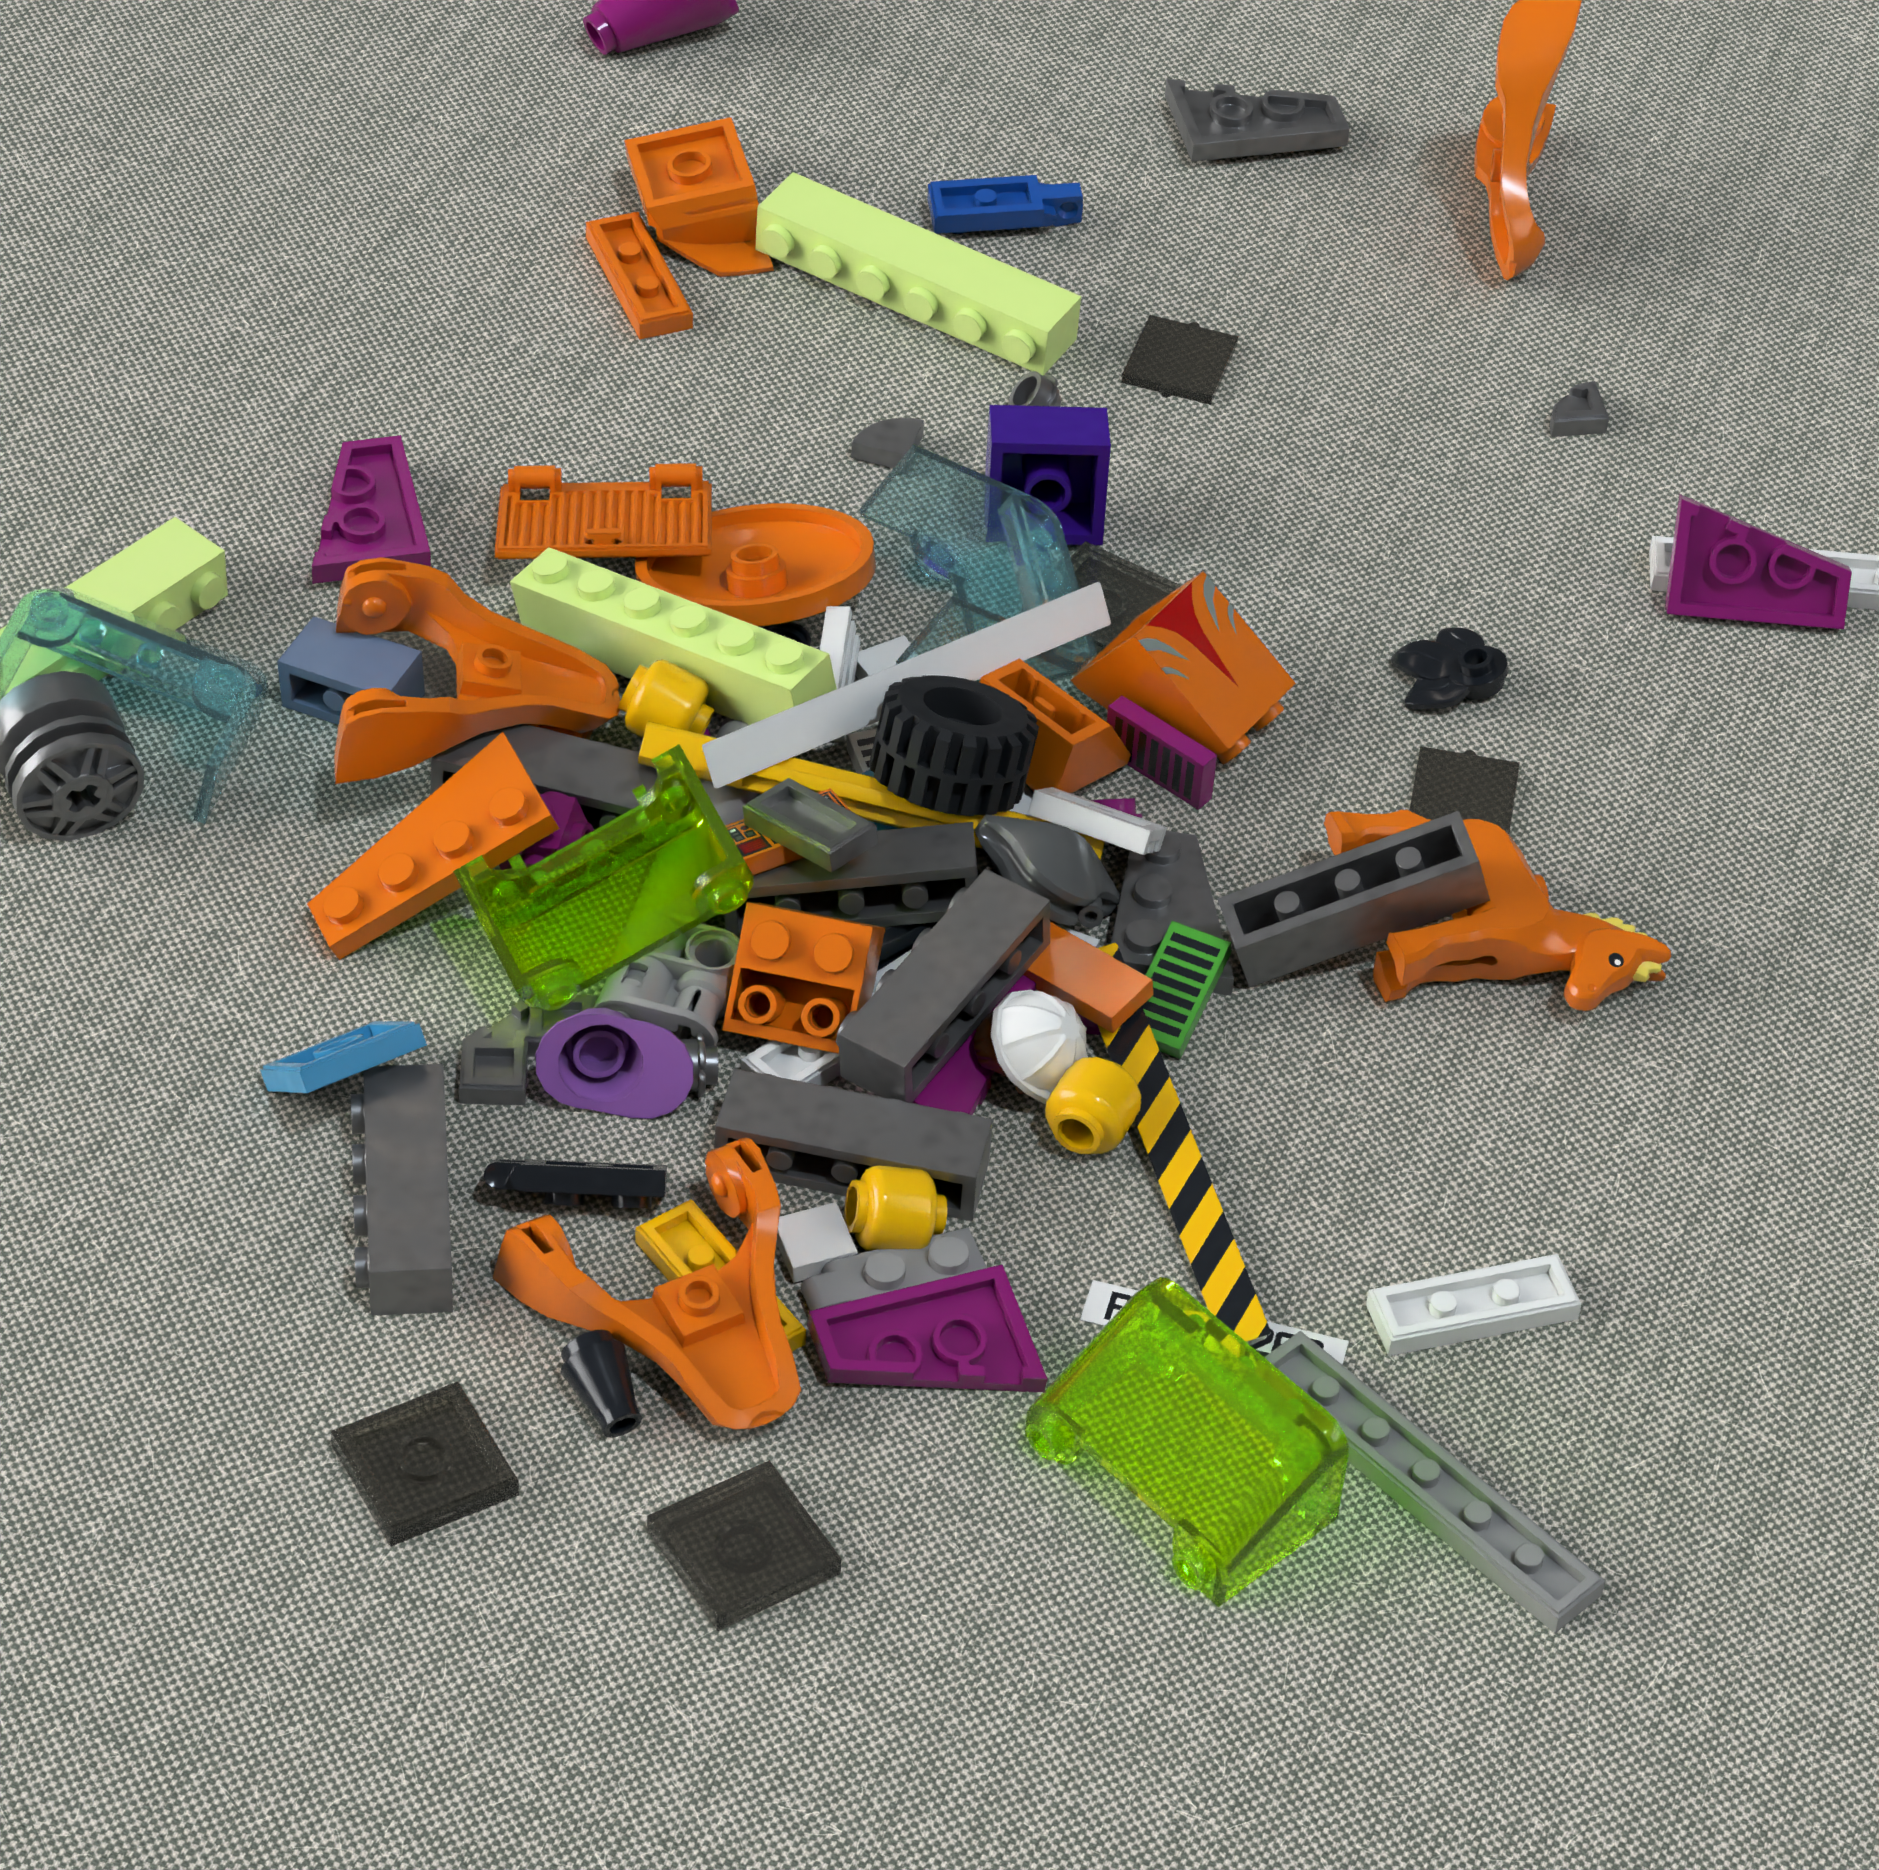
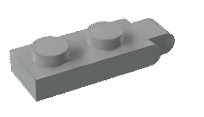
M968 1227L932 1236L929 1245L922 1249H876L832 1260L824 1265L822 1274L807 1278L802 1282L800 1288L811 1311L985 1269L987 1266Z

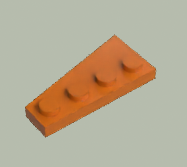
M501 732L309 901L307 905L330 949L341 960L560 828L504 732Z

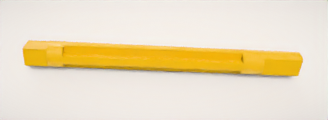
M648 721L638 756V764L712 782L702 745L717 738ZM796 757L789 758L726 785L763 794L787 778H790L816 793L831 788L853 813L868 821L900 829L973 822V829H975L984 818L981 815H955L927 809L887 790L888 787L880 784L875 777ZM1010 810L995 814V816L1048 822L1034 816ZM974 831L975 847L983 849ZM1076 832L1086 839L1098 858L1101 859L1105 841Z

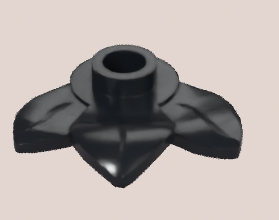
M1444 628L1438 633L1436 641L1419 640L1410 642L1401 647L1391 657L1393 666L1417 679L1404 701L1405 707L1409 709L1451 707L1458 704L1465 697L1474 700L1489 698L1503 688L1508 674V662L1505 654L1497 648L1485 646L1481 635L1465 628Z

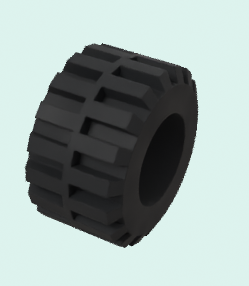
M923 675L922 677H908L902 679V682H894L889 686L888 691L885 692L869 766L870 770L874 772L875 779L880 784L888 787L887 790L921 807L955 815H995L997 812H1006L1013 809L1014 804H1019L1022 799L1039 726L1036 724L1037 719L1034 714L1028 711L1024 704L1010 697V695L983 683L952 676Z

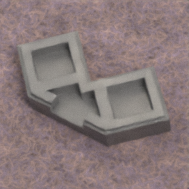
M531 993L511 1007L510 1015L489 1029L482 1026L464 1038L462 1041L459 1084L460 1104L525 1105L528 1057H535L543 1035L557 1022L586 1009L594 1008L596 995Z

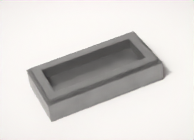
M787 778L742 806L744 824L831 873L878 844L877 827L875 824L790 778Z

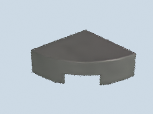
M1595 381L1573 386L1570 388V393L1567 396L1563 397L1558 403H1555L1550 421L1551 437L1607 432L1609 416Z
M893 418L879 421L866 427L852 441L851 458L907 471L923 437L924 420Z

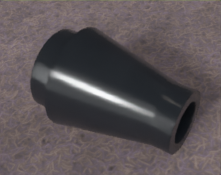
M608 1330L589 1331L566 1344L561 1352L564 1362L561 1374L597 1420L604 1436L610 1438L618 1437L634 1430L641 1423L642 1416L636 1404L625 1345L621 1341L614 1340L612 1333Z

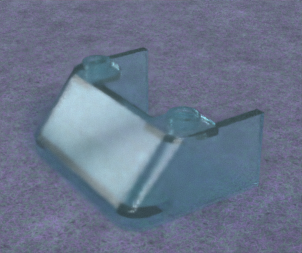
M915 444L912 445L859 509L861 517L909 537L915 555V563L920 571L933 580H945L954 584L958 594V598L952 596L898 658L896 664L1079 590L1061 523L1046 504L1029 494ZM1092 633L1024 660V662L1050 681L1076 674L1095 655L1096 647Z
M40 589L25 595L16 607L0 637V700L4 697L31 645L34 644L227 723L206 765L194 820L206 824L263 710L268 691V682L262 670L247 660L73 589Z

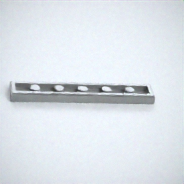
M1302 1331L1296 1333L1253 1365L1251 1381L1552 1632H1558L1602 1596L1605 1580Z

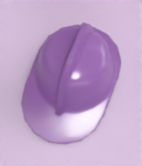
M589 1008L557 1022L543 1035L535 1054L536 1074L544 1090L558 1102L579 1109L595 1110L628 1118L653 1119L672 1112L686 1100L694 1082L693 1060L685 1044L670 1030L649 1022L626 1018L622 1013L608 1008Z

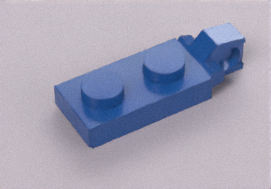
M1037 175L932 181L928 184L927 200L933 230L936 234H962L970 231L1000 229L1019 230L1022 228L1048 227L1051 225L1058 227L1082 222L1083 195L1080 182L1044 184L1038 182Z

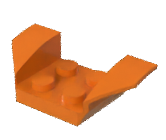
M731 117L624 140L627 160L648 224L656 228L657 240L719 277L742 276L774 271L770 256L755 250L757 207L759 203L755 183Z

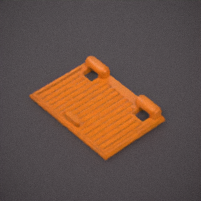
M696 463L655 464V467H649L650 482L562 483L561 468H556L555 465L514 466V469H508V484H503L500 489L495 558L536 559L548 547L576 558L711 555L712 483L703 481L702 466H697ZM662 487H691V498H662ZM521 489H550L549 500H521Z

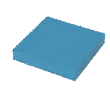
M374 1021L263 1065V1069L260 1072L269 1092L310 1093L426 1046L427 1043L419 1023L414 1021Z

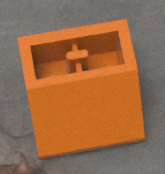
M1020 658L981 677L979 683L998 689L1020 701L1037 719L1036 724L1039 726L1026 779V784L1033 792L1038 789L1054 787L1068 793H1073L1128 764L1131 754L1110 724Z
M747 902L722 1030L839 1054L836 1037L841 1023L850 1012H858L872 996L885 927L763 903Z

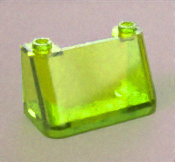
M680 744L652 759L658 775L655 784L649 791L646 790L643 784L632 790L640 805L528 867L521 855L517 854L508 859L512 866L511 869L495 870L487 865L481 855L453 871L513 987L523 1002L530 1008H543L547 1011L560 1009L569 1004L576 994L715 915L727 914L738 909L747 900L748 893L754 884L753 874Z
M1159 1277L1136 1292L1029 1407L1025 1426V1436L1028 1438L1033 1449L1046 1460L1053 1459L1057 1463L1067 1465L1081 1457L1084 1451L1087 1452L1174 1529L1172 1565L1177 1576L1189 1588L1200 1590L1218 1607L1338 1519L1349 1457V1444L1337 1420L1187 1291L1168 1278Z

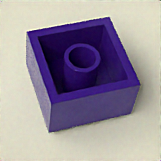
M989 405L983 498L985 542L1103 545L1111 450L1107 408Z

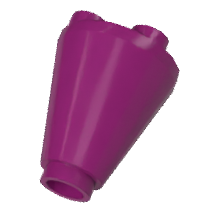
M598 0L591 7L592 13L583 18V23L592 43L603 55H606L613 50L621 53L717 26L739 13V7L736 0Z

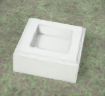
M837 1202L779 1217L776 1242L793 1283L822 1274L824 1265L832 1260L857 1254V1249Z

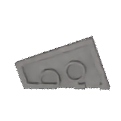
M1166 79L1165 98L1191 161H1216L1222 158L1252 155L1267 156L1281 152L1317 151L1324 148L1348 146L1350 128L1335 96L1270 89L1263 97L1236 94L1235 86L1215 84L1214 92L1185 89V80Z
M1166 830L1160 851H1153V853L1145 855L1133 851L1129 852L1111 944H1118L1126 965L1146 975L1172 921L1224 940L1197 835ZM1229 959L1212 993L1232 996L1234 977Z

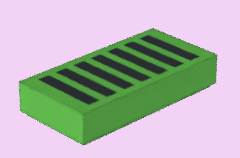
M1175 921L1171 922L1145 975L1153 980L1154 995L1142 1007L1160 1052L1181 1059L1232 950L1231 942Z

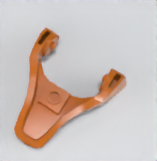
M1519 0L1512 5L1503 21L1496 58L1495 88L1498 96L1489 102L1482 115L1475 145L1474 169L1475 177L1486 186L1489 199L1490 235L1495 257L1502 276L1506 280H1510L1530 269L1546 243L1544 232L1535 222L1527 192V177L1536 166L1547 143L1556 105L1547 103V100L1574 37L1582 0Z
M384 557L365 559L348 566L340 587L336 633L358 632L363 635L383 632L409 631L446 649L456 664L457 698L399 696L387 688L360 690L348 697L342 706L334 755L335 784L379 778L413 767L484 732L519 724H540L584 733L600 727L618 715L620 711L618 709L620 703L619 684L606 664L574 646L492 612L466 595L449 574L427 565Z
M745 1137L708 1151L705 1160V1174L718 1206L731 1218L739 1217L749 1230L736 1256L718 1271L714 1264L659 1285L654 1288L652 1298L619 1301L611 1297L594 1280L576 1267L570 1244L566 1239L563 1229L551 1215H543L506 1230L492 1277L497 1283L521 1303L548 1318L589 1331H610L614 1339L621 1341L656 1362L681 1387L712 1425L729 1429H752L774 1421L794 1406L801 1387L794 1356L781 1323L774 1274L781 1203L776 1184L763 1154L752 1139Z

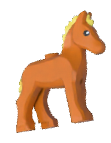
M1407 809L1387 814L1335 811L1326 814L1324 825L1327 831L1328 844L1335 856L1429 822L1431 819H1426ZM1464 819L1463 822L1480 862L1490 901L1451 914L1452 920L1388 933L1386 944L1389 950L1376 952L1373 968L1374 983L1385 1002L1405 998L1408 992L1417 985L1431 981L1458 982L1475 978L1519 980L1532 974L1559 970L1570 971V977L1564 989V998L1573 1009L1591 1011L1607 996L1627 988L1633 981H1663L1666 978V974L1661 969V963L1670 960L1671 951L1665 944L1649 937L1646 933L1635 932V926L1623 924V921L1619 918L1601 919L1597 913L1578 914L1554 909L1549 902L1548 889L1544 878L1540 874L1533 875L1522 851L1512 837L1496 824L1480 819Z

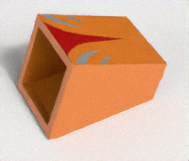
M1204 571L1138 615L1071 679L1078 690L1107 710L1110 704L1120 696H1124L1217 754L1218 760L1223 765L1236 757L1251 743V740L1245 734L1251 727L1259 731L1284 710L1279 700L1296 684Z

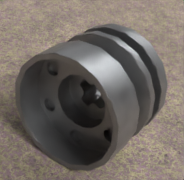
M59 671L38 675L14 687L0 700V773L5 779V787L12 798L16 814L27 830L44 839L71 841L98 834L116 825L135 807L144 790V769L135 753L131 740L125 732L124 723L114 700L103 683L84 673Z

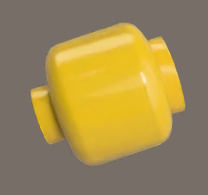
M663 659L655 661L649 668L641 664L638 666L618 706V709L626 712L625 726L627 730L641 738L644 737L648 721L704 735L715 712L714 708L705 704L709 694L707 682L703 678Z
M1083 1057L1076 1060L1065 1071L1046 1101L1045 1117L1056 1140L1069 1151L1078 1154H1104L1114 1150L1126 1135L1140 1111L1141 1093L1136 1081L1121 1065L1100 1057Z
M881 1165L872 1166L864 1172L860 1180H852L849 1184L844 1205V1221L849 1233L855 1234L856 1241L865 1251L876 1249H922L929 1245L933 1235L943 1233L947 1221V1199L944 1195L937 1194L934 1180L927 1171Z

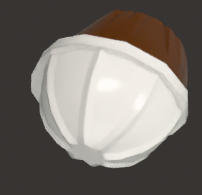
M1016 991L1007 994L996 1008L982 1020L974 1036V1050L981 1066L1007 1077L1015 1084L1019 1094L1029 1095L1046 1104L1047 1099L1065 1071L1076 1060L1088 1057L1086 1051L1087 1028L1083 1025L1072 1004L1042 991Z

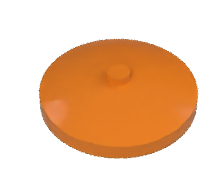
M792 503L754 504L712 511L711 555L636 557L635 561L637 581L755 626L791 622L825 612L826 606H839L861 592L872 580L876 569L873 537L863 523L852 516L833 509Z

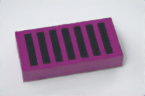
M1120 696L1108 706L1107 723L1113 727L1131 754L1128 766L1197 810L1212 799L1217 754L1124 696Z

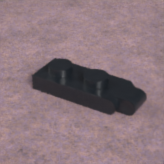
M496 1159L486 1167L484 1181L493 1189L544 1192V1203L551 1205H584L585 1194L612 1195L611 1206L651 1208L652 1197H665L667 1165Z

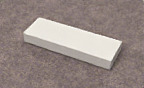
M1558 1254L1371 1289L1368 1290L1366 1306L1387 1355L1392 1356L1577 1320L1581 1302Z

